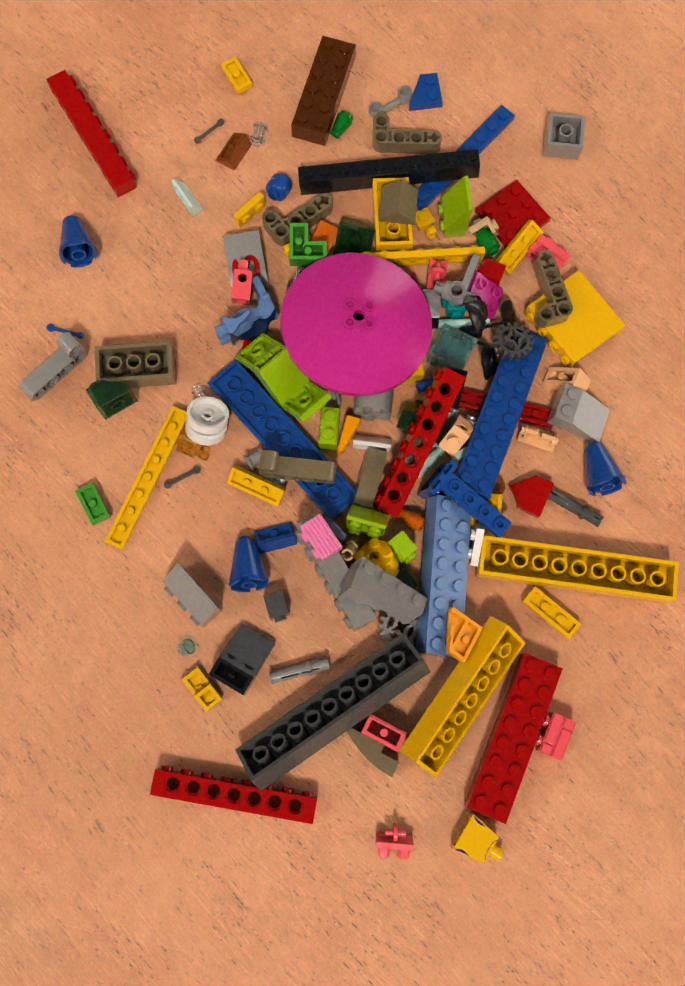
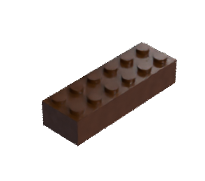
M322 36L291 124L292 137L326 146L355 61L356 44Z

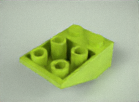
M352 504L346 518L345 530H349L348 533L355 536L363 534L367 535L368 539L378 538L382 540L389 514Z

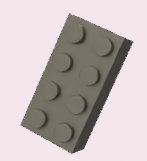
M171 341L95 347L96 383L101 390L176 384L175 356Z

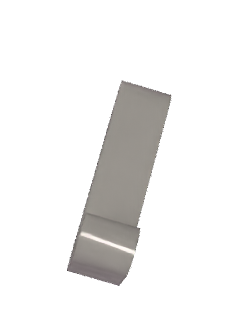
M70 332L63 333L57 339V345L60 348L19 384V388L32 401L40 399L87 356L85 348Z

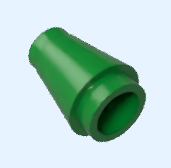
M344 110L337 114L330 132L334 138L339 139L352 125V115Z

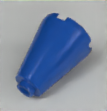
M70 215L65 217L62 222L59 256L64 264H71V267H84L91 264V260L94 257L96 259L97 250L81 219Z
M598 441L589 443L585 448L587 490L589 495L596 496V493H601L604 496L622 489V484L626 485V478L604 444Z
M242 536L235 542L229 587H231L232 591L250 592V588H256V591L262 590L268 586V577L257 545L251 537Z

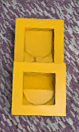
M198 666L181 678L206 712L222 700L219 693Z

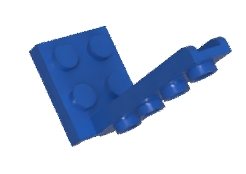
M451 460L439 465L417 495L424 499L435 496L442 491L492 534L501 538L512 522L454 474L453 471L458 466L457 463Z

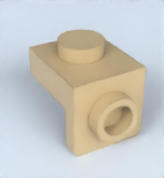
M488 216L475 220L472 226L469 227L471 234L475 237L484 228H490L495 236L499 235L497 222L495 219L491 220Z

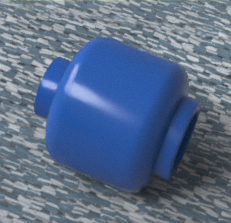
M280 173L274 174L265 188L270 199L283 201L290 193L292 184L287 175Z

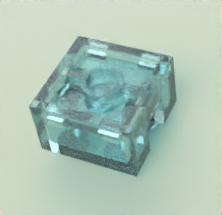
M444 323L428 354L426 363L435 367L441 365L443 367L450 366L464 370L478 339Z

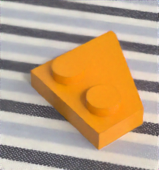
M454 607L448 608L446 652L461 663H465L483 627Z

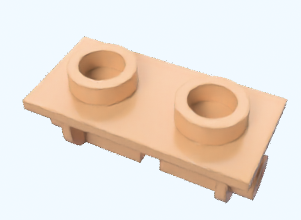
M523 423L517 438L519 442L552 453L559 440L556 434Z

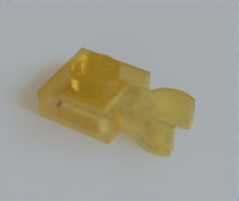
M181 434L177 442L178 452L193 458L197 455L201 460L207 461L210 456L208 454L210 447L199 445L186 435Z

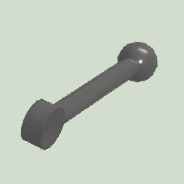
M219 119L214 126H212L199 137H195L194 142L196 144H199L201 142V139L207 136L218 126H222L224 124V120Z
M194 466L193 470L170 482L166 481L164 487L169 489L176 482L194 473L199 474L200 467Z

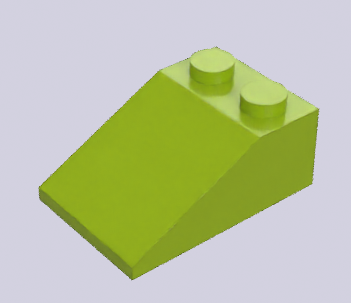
M464 176L441 197L440 204L437 205L438 215H441L439 228L440 231H443L444 238L463 237L466 234L473 210L468 176Z

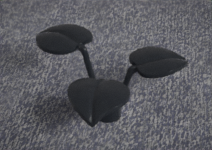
M475 300L465 305L472 325L460 328V338L463 341L472 340V344L484 346L481 352V360L485 380H488L496 370L498 363L497 354L493 347L489 348L487 343L478 341V339L481 338L482 331L486 328L504 324L506 327L507 322H510L511 325L517 322L516 311L511 300H505L502 303L501 317L503 320L486 325L485 321L488 317V310L484 301Z

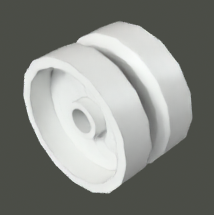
M204 396L191 401L187 407L185 432L188 438L197 444L207 446L221 442L227 433L229 419L227 406L221 400L214 397Z

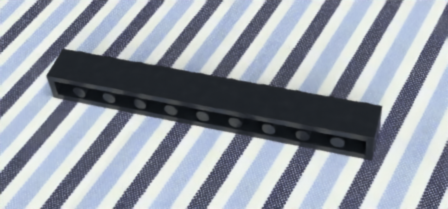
M478 149L298 167L301 195L369 189L372 188L374 178L409 177V184L460 180L464 176H468L469 179L479 178L480 159Z

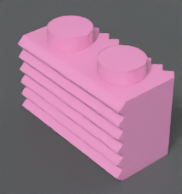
M320 513L300 526L302 532L299 535L305 543H310L312 546L310 551L316 560L320 558L323 562L342 550L343 546Z

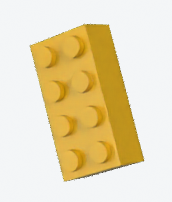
M409 177L402 178L409 183ZM374 178L372 181L375 253L383 250L394 252L401 249L412 251V225L378 221L382 186L401 178Z

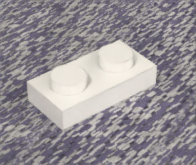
M475 523V528L470 531L472 544L469 547L468 559L470 566L478 567L485 531L484 526L480 523Z

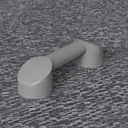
M409 86L400 87L398 89V98L383 106L379 102L371 103L368 106L369 114L374 117L376 114L386 113L400 104H407L411 100L412 89Z

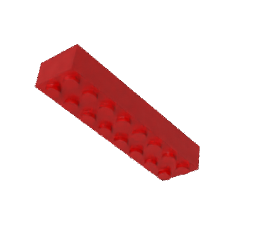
M527 653L520 654L464 806L501 823H507L563 668Z

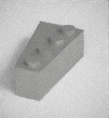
M364 556L350 566L338 596L343 599H352L354 603L359 605L362 603L366 604L376 611H385L387 615L406 622H411L422 615L427 601L425 596Z

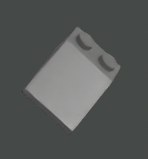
M565 383L557 390L547 423L592 442L598 441L600 443L610 409L584 390Z

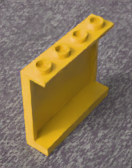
M580 270L564 280L573 305V311L567 321L546 328L536 325L535 316L543 305H547L544 295L528 305L524 312L527 321L537 328L540 336L548 339L547 342L550 349L559 355L560 361L567 365L568 368H572L576 362L612 336L621 333L626 326ZM553 293L554 296L560 297L557 293ZM559 309L561 313L566 314L564 310ZM541 314L543 318L549 319L547 315Z

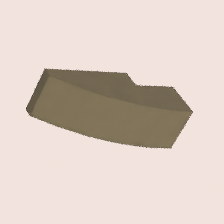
M369 446L365 452L354 494V505L368 509L372 508L385 465L386 451Z
M353 728L347 730L359 751L379 770L393 777L399 762L381 753L384 744Z

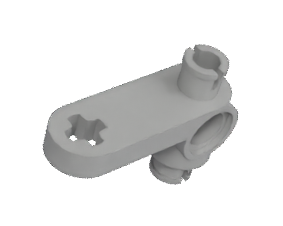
M473 254L462 282L447 280L446 283H442L437 280L433 292L441 294V298L447 300L453 306L463 305V302L470 303L474 301L476 293L468 292L481 255ZM452 292H459L460 295H454Z

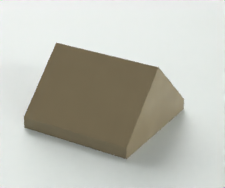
M402 178L382 186L378 221L415 225L418 189Z

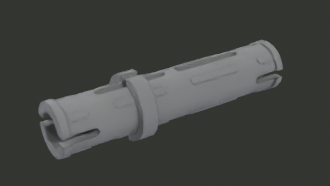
M325 657L313 661L306 660L305 663L269 671L271 683L274 684L309 674L311 676L313 673L329 670L330 666L328 658Z

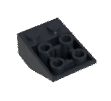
M241 624L208 675L240 694L246 695L276 643L248 626Z

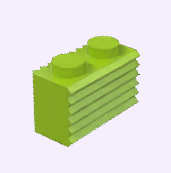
M321 408L318 448L321 450H337L339 408Z
M401 531L388 542L400 566L404 563L408 565L417 556L415 553L417 546H415V543H412L407 534H404L405 531Z

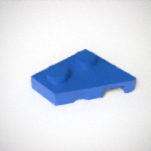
M437 73L421 74L409 104V111L442 107L443 102Z

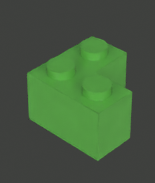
M290 223V266H310L314 262L327 257V241H308V223Z

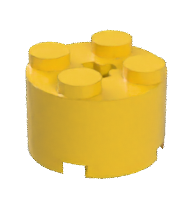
M372 538L354 554L355 562L364 556L394 577L399 572V561L392 547L386 541Z

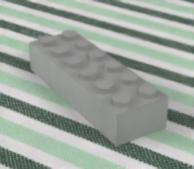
M315 513L296 524L297 531H295V537L300 545H305L306 548L304 550L309 561H314L316 564L314 565V570L319 578H324V587L329 596L333 594L335 597L334 605L339 613L343 611L345 615L343 620L349 630L353 629L355 632L376 619V615L371 606L363 603L359 605L354 603L352 599L338 597L349 571L340 553L337 552L323 562L320 558L316 560L310 551L312 549L310 543H305L299 535L302 532L300 526L317 515Z

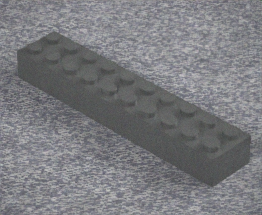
M402 633L235 749L251 782L262 791L429 674L430 670L406 635Z

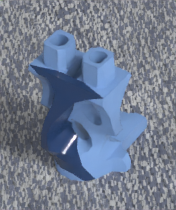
M258 276L252 280L258 306L256 308L241 309L232 318L222 316L223 323L214 327L222 345L232 342L234 346L238 340L254 339L267 332L270 322L278 318L271 298Z

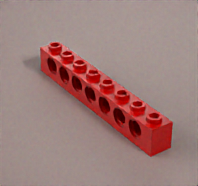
M441 366L440 369L435 371L433 375L434 381L431 387L429 386L425 391L424 397L426 398L423 404H420L416 410L417 416L415 421L410 423L407 429L408 435L399 445L400 452L397 457L393 458L389 474H386L383 478L381 491L376 493L373 506L396 518L399 517L466 379L465 376L447 367ZM445 383L447 390L441 394L440 386ZM437 401L438 408L436 411H432L431 404ZM425 419H429L430 425L424 429L422 423ZM421 437L420 445L415 446V438ZM412 454V462L406 464V456ZM404 472V478L401 481H397L398 473ZM395 489L396 495L393 498H389L388 493Z
M161 765V769L158 768L154 771L150 795L313 824L317 797L314 796V792L302 790V793L299 794L294 793V789L282 787L281 790L273 789L274 785L271 784L261 791L249 780H241V783L233 782L234 778L221 776V779H216L210 773H201V776L193 775L192 770L181 769V772L173 771L174 767ZM172 777H176L179 780V787L177 789L170 786V779ZM191 781L199 783L200 788L198 792L191 791ZM213 784L220 788V793L217 796L210 793V786ZM232 788H237L240 791L239 799H232L229 793ZM251 792H258L261 799L258 803L251 802L249 798ZM273 795L281 799V804L277 807L270 804L269 800ZM298 799L301 802V808L298 810L291 809L290 801Z

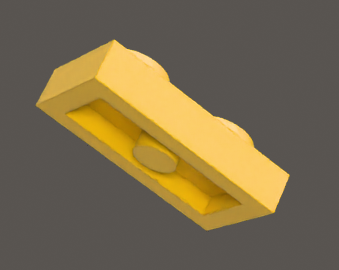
M236 56L221 63V69L238 95L253 88L252 81Z
M260 191L233 214L235 224L239 228L244 224H248L256 213H260L266 205L265 196Z

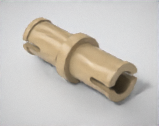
M357 536L350 537L349 541L344 544L341 552L343 560H352L354 554L359 550V543L361 541Z

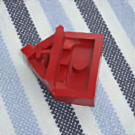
M535 475L509 485V489L513 493L517 508L539 518L554 483Z

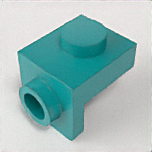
M441 298V307L445 308L446 318L459 319L465 315V306L455 307L450 305L447 300Z

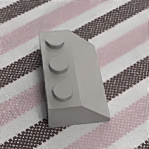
M179 563L173 567L163 582L166 585L164 589L171 597L175 595L179 599L177 604L183 611L188 609L192 614L190 619L197 626L201 624L205 627L222 612Z

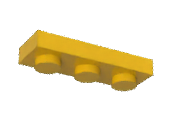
M528 220L495 262L506 265L504 272L510 274L526 255L529 248L543 234V231L533 220Z
M237 465L232 467L227 480V484L277 507L281 504L286 491L285 487Z
M536 586L531 589L522 601L567 640L581 626L580 622Z

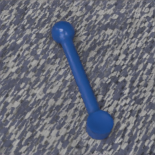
M53 324L47 325L49 332H70L73 336H77L78 339L84 337L82 332L76 333L54 327Z

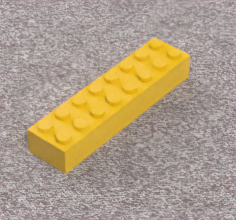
M492 616L488 618L466 662L461 663L459 661L399 750L434 777L438 776L525 645V642L508 624Z

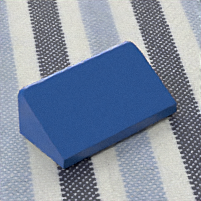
M291 522L254 531L260 554L297 544Z

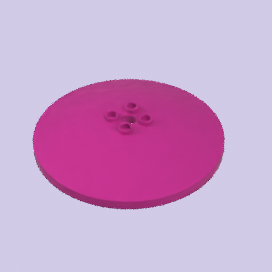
M335 254L314 262L304 269L291 283L284 297L281 309L280 327L282 340L295 366L317 385L338 394L371 396L396 388L416 372L431 342L432 318L429 305L422 290L401 268L385 259L369 254ZM360 313L364 319L356 320L353 315Z

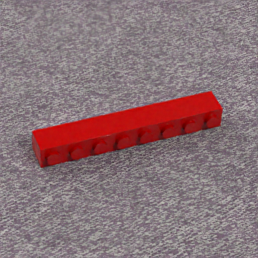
M63 70L47 78L46 80L52 93L117 197L137 188L134 182L137 179L133 171H128V164L125 158L118 155L119 150L114 142H110L109 139L111 137L108 131L101 128L102 123L99 117L93 115L92 112L94 110L89 102L84 101L85 96L80 88H76L77 83L72 75L69 76L66 70Z

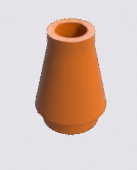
M402 509L399 517L396 518L413 531H421L425 523V517L422 513Z

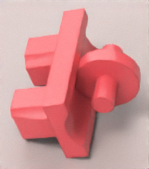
M429 260L426 289H434L437 280L446 283L448 261Z
M393 823V829H385V833L376 832L378 856L387 858L390 855V849L398 850V858L408 859L410 852L414 850L413 835H406V830H398V823Z

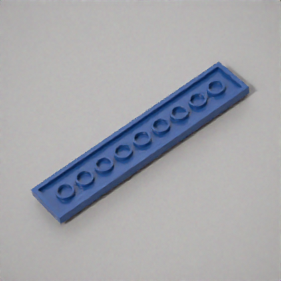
M531 332L528 335L534 336L532 339L534 345L530 354H527L525 359L521 357L517 362L513 358L510 362L509 357L506 356L504 359L501 357L456 474L458 478L487 501L492 494L548 341L547 338Z
M236 359L207 382L208 386L266 450L276 451L279 453V456L328 461ZM337 469L334 484L295 481L331 520L336 519L353 504L355 489Z

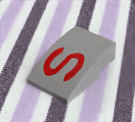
M259 230L222 236L231 286L234 269H238L239 260L250 261L249 270L253 271L252 280L258 276L265 290H269ZM241 278L239 281L245 282L246 279ZM252 283L251 292H255V291H254V285H253V283Z

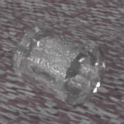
M261 122L253 124V134L249 138L252 145L257 147L264 146V137L268 132L266 124Z

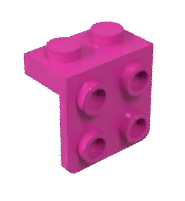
M477 271L468 292L476 293L474 301L482 300L485 302L488 310L487 318H490L491 321L496 314L503 289Z

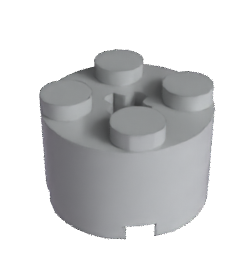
M389 390L377 395L355 396L353 413L363 416L362 419L365 421H373L374 418L389 421L394 392Z

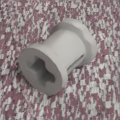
M261 447L257 448V451L250 455L243 456L251 471L260 464Z

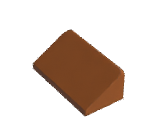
M233 133L216 158V161L235 170L251 147V140L246 134Z

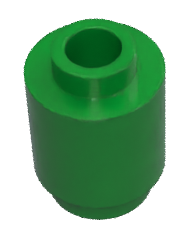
M484 228L476 234L478 245L480 247L485 246V256H493L499 252L500 244L491 230Z

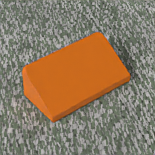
M319 220L309 241H327L328 254L339 229Z

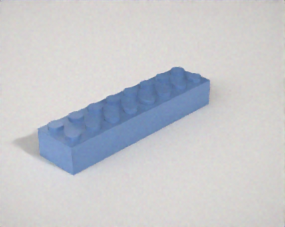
M442 495L429 497L426 501L420 594L425 596L427 601L423 614L418 617L416 650L419 654L454 658L446 652L447 616L449 607H454L465 615L471 515L451 498Z

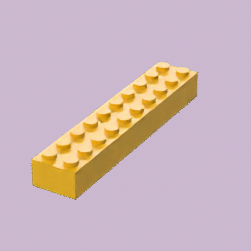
M484 535L478 567H476V577L672 603L677 600L679 562Z

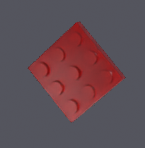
M515 180L475 210V213L481 219L486 216L491 220L495 219L499 226V229H497L499 235L496 237L505 248L528 220H533L540 228L551 220V217L518 180Z

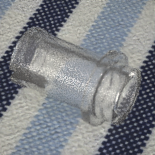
M201 383L191 388L192 395H195L197 398L210 397L205 390V386Z

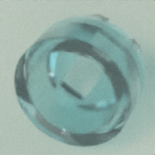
M185 639L178 644V652L182 656H188L195 652V645L190 639Z

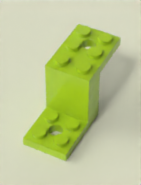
M264 333L259 335L235 356L241 364L255 372L276 404L302 423L310 419L317 410L324 407L332 398L327 391L312 383L295 366L285 345Z

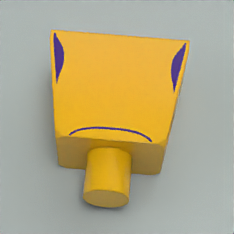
M470 812L451 848L482 863L486 862L488 856L499 861L504 854V850L495 845L499 837Z

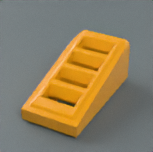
M346 416L337 448L338 456L344 453L360 427V418Z

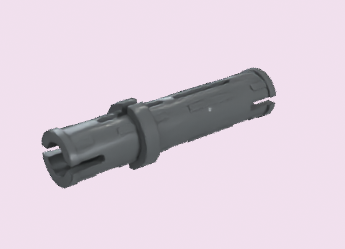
M552 488L548 497L549 500L576 514L581 520L584 519L596 527L600 525L604 516L588 509L589 506H583Z

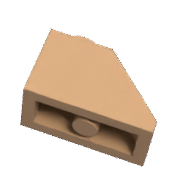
M549 367L543 383L556 390L565 383H568L586 392L591 380L581 368Z

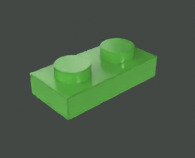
M93 482L75 491L93 526L111 517Z

